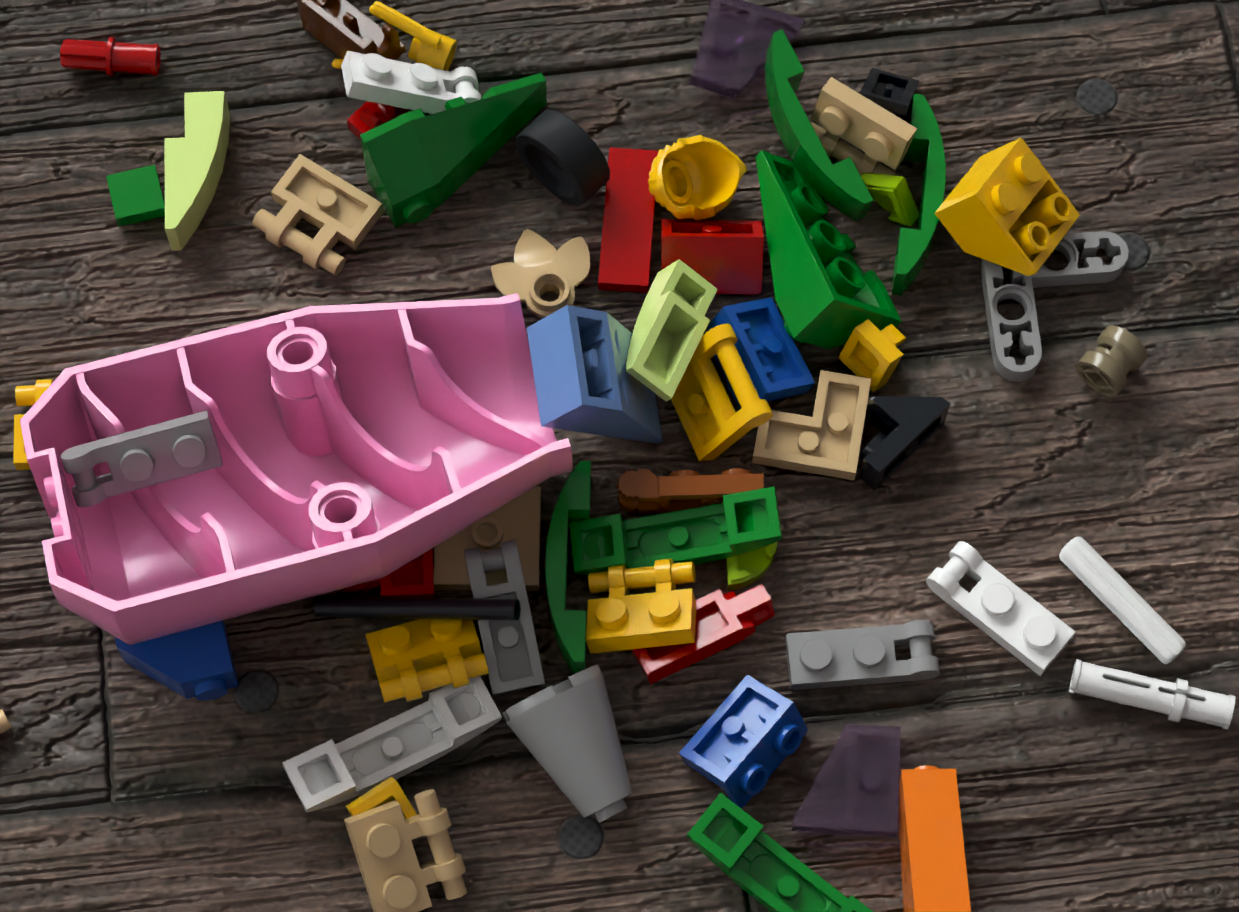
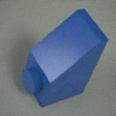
M224 620L132 645L115 637L116 646L125 663L186 699L196 697L200 701L214 700L228 693L227 689L239 686Z

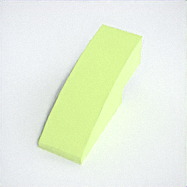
M225 91L184 93L185 137L164 138L165 232L172 251L182 250L198 228L212 202L223 172L230 127V111Z
M680 259L657 273L636 320L626 362V372L666 402L672 399L710 322L705 317V314L718 290Z

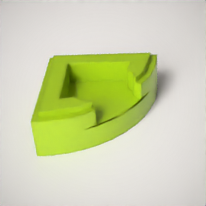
M863 172L861 178L873 200L891 213L888 219L903 225L912 226L920 214L905 177Z
M777 542L726 558L727 591L744 588L760 579L773 562Z

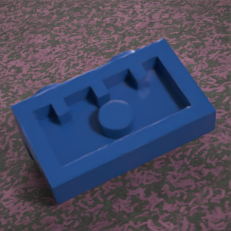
M772 297L723 306L708 324L704 334L718 325L731 324L738 339L735 346L760 399H766L768 402L806 394L815 384L793 338L784 327V320ZM716 354L713 356V359L727 384L730 396L735 400L740 410L739 401Z
M746 675L683 747L679 755L687 766L722 787L729 799L740 808H743L754 795L762 791L768 778L783 760L798 749L808 728L794 702L751 676Z

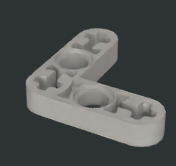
M1107 231L1065 234L1054 250L1061 252L1067 258L1068 266L1066 268L1054 271L1042 265L1037 273L1031 276L1011 270L1009 276L1010 284L1003 286L1002 267L982 259L980 272L992 359L995 370L1002 378L1012 382L1025 381L1035 374L1039 366L1042 346L1033 288L1114 281L1121 275L1129 253L1126 242L1119 235ZM1077 249L1081 250L1080 259H1085L1082 268L1077 267L1079 256ZM1098 249H1105L1107 256L1113 257L1110 265H1103L1102 259L1095 257ZM1006 299L1015 300L1023 306L1025 315L1018 320H1007L998 313L997 304ZM1020 334L1018 345L1020 354L1026 356L1024 365H1016L1014 357H1007L1012 347L1013 335Z

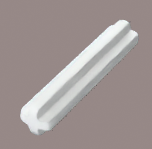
M1077 536L1062 548L1059 554L1060 560L1162 663L1168 664L1183 652L1186 646L1185 640L1082 537Z

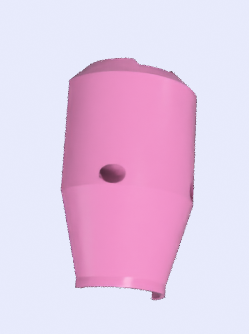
M518 293L499 298L309 306L66 368L20 419L27 461L48 517L51 518L55 537L42 541L49 583L53 593L61 606L129 645L384 578L550 477L572 472L573 468L571 445L568 438L557 441L553 428L541 427L529 341ZM202 411H208L223 466L111 496L94 506L78 507L72 493V487L75 485L72 474L66 473L60 457L65 450L81 444ZM107 461L96 464L93 467L96 477L111 473Z

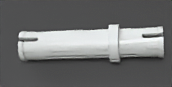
M1076 659L1069 686V693L1072 694L1078 693L1168 714V720L1175 722L1185 718L1219 726L1227 730L1230 726L1235 706L1234 695H1225L1190 687L1187 680L1177 678L1176 682L1173 683L1083 662L1079 659Z

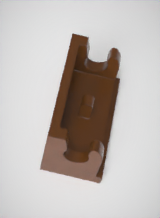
M296 0L303 29L343 60L347 50L362 54L375 53L392 60H396L406 51L405 45L399 40L396 29L387 23L380 27L347 0Z

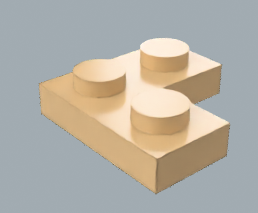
M820 370L813 416L771 410L773 417L766 423L758 426L752 463L855 480L871 378Z

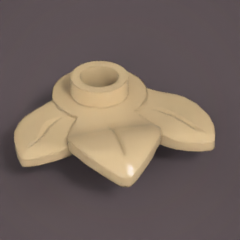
M526 229L523 231L515 247L514 262L499 263L491 267L493 281L497 290L502 295L507 296L518 293L520 302H525L528 309L534 315L545 318L566 305L573 306L575 288L589 275L590 253L585 240L581 236L567 241L556 250L546 239L532 230ZM545 292H555L559 298L548 302L542 300L541 296Z

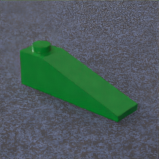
M542 73L491 87L483 94L480 100L472 103H466L462 96L447 100L445 104L446 110L425 116L421 108L404 113L360 135L368 183L378 200L383 204V208L395 228L407 222L413 224L427 218L435 208L442 205L547 104L546 79Z
M761 150L755 158L775 300L785 319L784 327L788 334L800 343L806 342L830 349L846 344L854 328L867 319L880 331L890 324L897 327L902 320L884 284L874 270L864 273L850 254L856 248V245L848 234H841L833 225L826 221L824 216L828 213V207L817 191L805 179L793 161Z

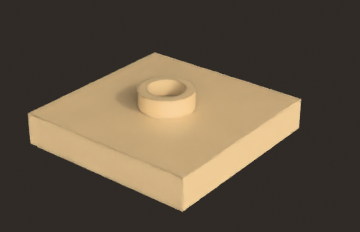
M541 487L530 489L435 546L434 590H471L464 550L480 547L481 552L501 548L500 542L516 539L526 591H539ZM506 569L485 572L487 586L508 582Z

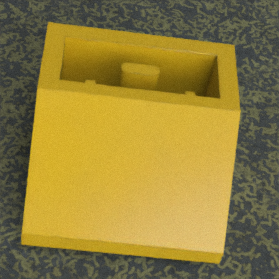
M1022 137L980 156L934 213L965 253L1027 276L1037 273L1080 216L1069 198L1062 192Z

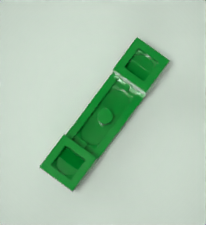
M783 29L778 30L772 35L765 64L767 98L777 132L792 161L811 186L840 212L855 221L861 220L866 217L873 198L851 157L832 164L794 93L798 91L805 71Z
M913 94L908 123L916 127L917 130L904 161L924 163L918 229L900 228L895 251L891 295L902 296L919 274L928 257L939 221L934 213L943 203L946 164L943 141L937 120L923 94Z
M581 460L570 474L555 505L547 537L545 556L546 595L551 626L558 648L572 674L584 670L586 661V611L566 610L569 522L590 519L591 461Z
M774 486L723 495V503L640 518L624 520L620 514L569 522L573 565L576 575H589L592 572L608 571V567L624 565L626 569L654 566L655 560L670 558L674 563L693 561L694 565L750 552L783 539L777 493Z
M721 792L686 835L711 862L770 912H873L853 895L847 898L762 831L764 827L762 824Z

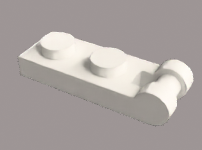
M348 50L341 65L346 94L349 98L410 110L421 108L423 112L430 114L446 110L445 104L447 100L462 96L466 103H472L481 99V94L478 92L479 84L476 73L469 67H458L450 72L435 69L423 63L411 64L387 59L375 53L362 54Z
M959 541L948 553L950 558L948 563L943 568H935L926 579L928 587L1041 676L1070 642L1076 631L984 561L975 548L964 541ZM965 574L977 582L970 592L966 591L959 584V581Z

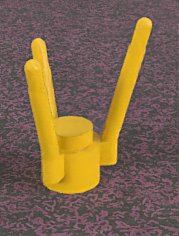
M375 1L370 6L369 11L372 15L414 37L408 52L409 59L414 60L415 63H423L435 69L449 70L457 48L456 39L432 31L380 1ZM334 59L332 66L336 69H342L343 59Z

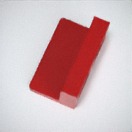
M661 219V270L680 259L718 289L716 294L758 295L762 292L764 246L762 221Z

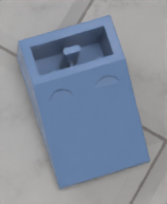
M566 305L527 327L541 427L656 444L663 442L655 393L626 372L627 354L632 333L607 312Z

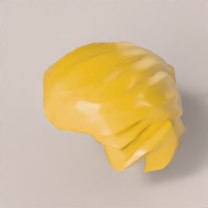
M702 135L678 138L677 142L673 143L672 146L666 145L664 149H660L658 155L653 159L648 179L649 191L655 197L656 202L660 203V206L666 208L667 211L671 212L678 219H707L715 216L716 213L731 203L740 179L747 172V168L735 153L719 141L703 137Z

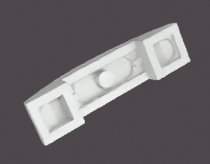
M481 677L469 679L470 685L456 689L453 688L452 684L446 685L429 693L428 701L344 741L334 744L331 739L284 761L283 767L306 812L322 809L364 794L391 776L394 779L403 777L453 751L498 723L502 716Z

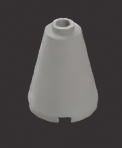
M597 664L569 676L568 680L554 686L551 685L511 706L502 714L507 722L506 724L580 814L585 818L594 813L600 823L627 809L628 807L623 798L633 793L604 676Z

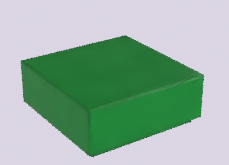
M155 164L106 176L118 227L165 216V202Z

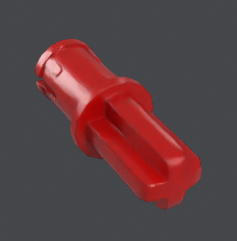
M109 37L108 42L66 39L63 40L60 48L61 66L64 68L106 71L107 76L114 77L115 72L158 76L161 65V48L159 44L117 42L115 37Z

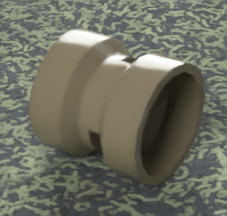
M1110 325L1098 337L1096 341L1097 348L1094 351L1086 352L1078 361L1076 370L1081 379L1090 388L1104 396L1115 397L1126 385L1128 372L1137 371L1147 359L1148 354L1142 342L1135 335L1124 328Z

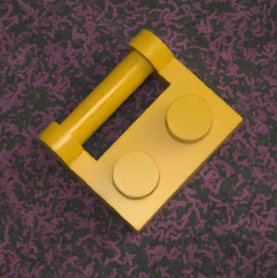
M731 324L718 325L702 336L671 399L699 461L714 460L752 428L766 423L773 417L767 400L760 399L737 351L735 343L738 339ZM716 354L741 406V409L735 412L712 363L711 358Z

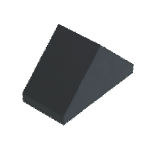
M872 68L859 94L907 122L913 94H916L919 80Z

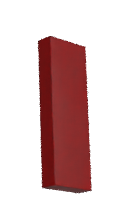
M609 147L608 165L610 168V179L606 182L598 290L648 293L655 197L649 191L648 179L653 159L659 152L657 150Z

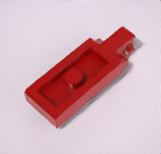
M763 584L737 596L734 591L723 594L718 589L696 600L695 643L631 649V652L648 682L653 684L753 634L756 631V626L775 616L773 601Z

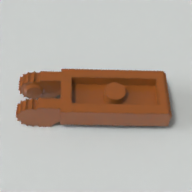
M743 468L728 469L723 471L721 475H700L693 470H678L670 473L669 476L657 477L649 469H637V471L631 469V471L626 470L624 474L621 473V477L618 478L617 501L619 506L622 507V511L626 510L627 513L632 512L633 514L635 512L639 514H662L723 503V495L764 488V473L752 474L750 470Z

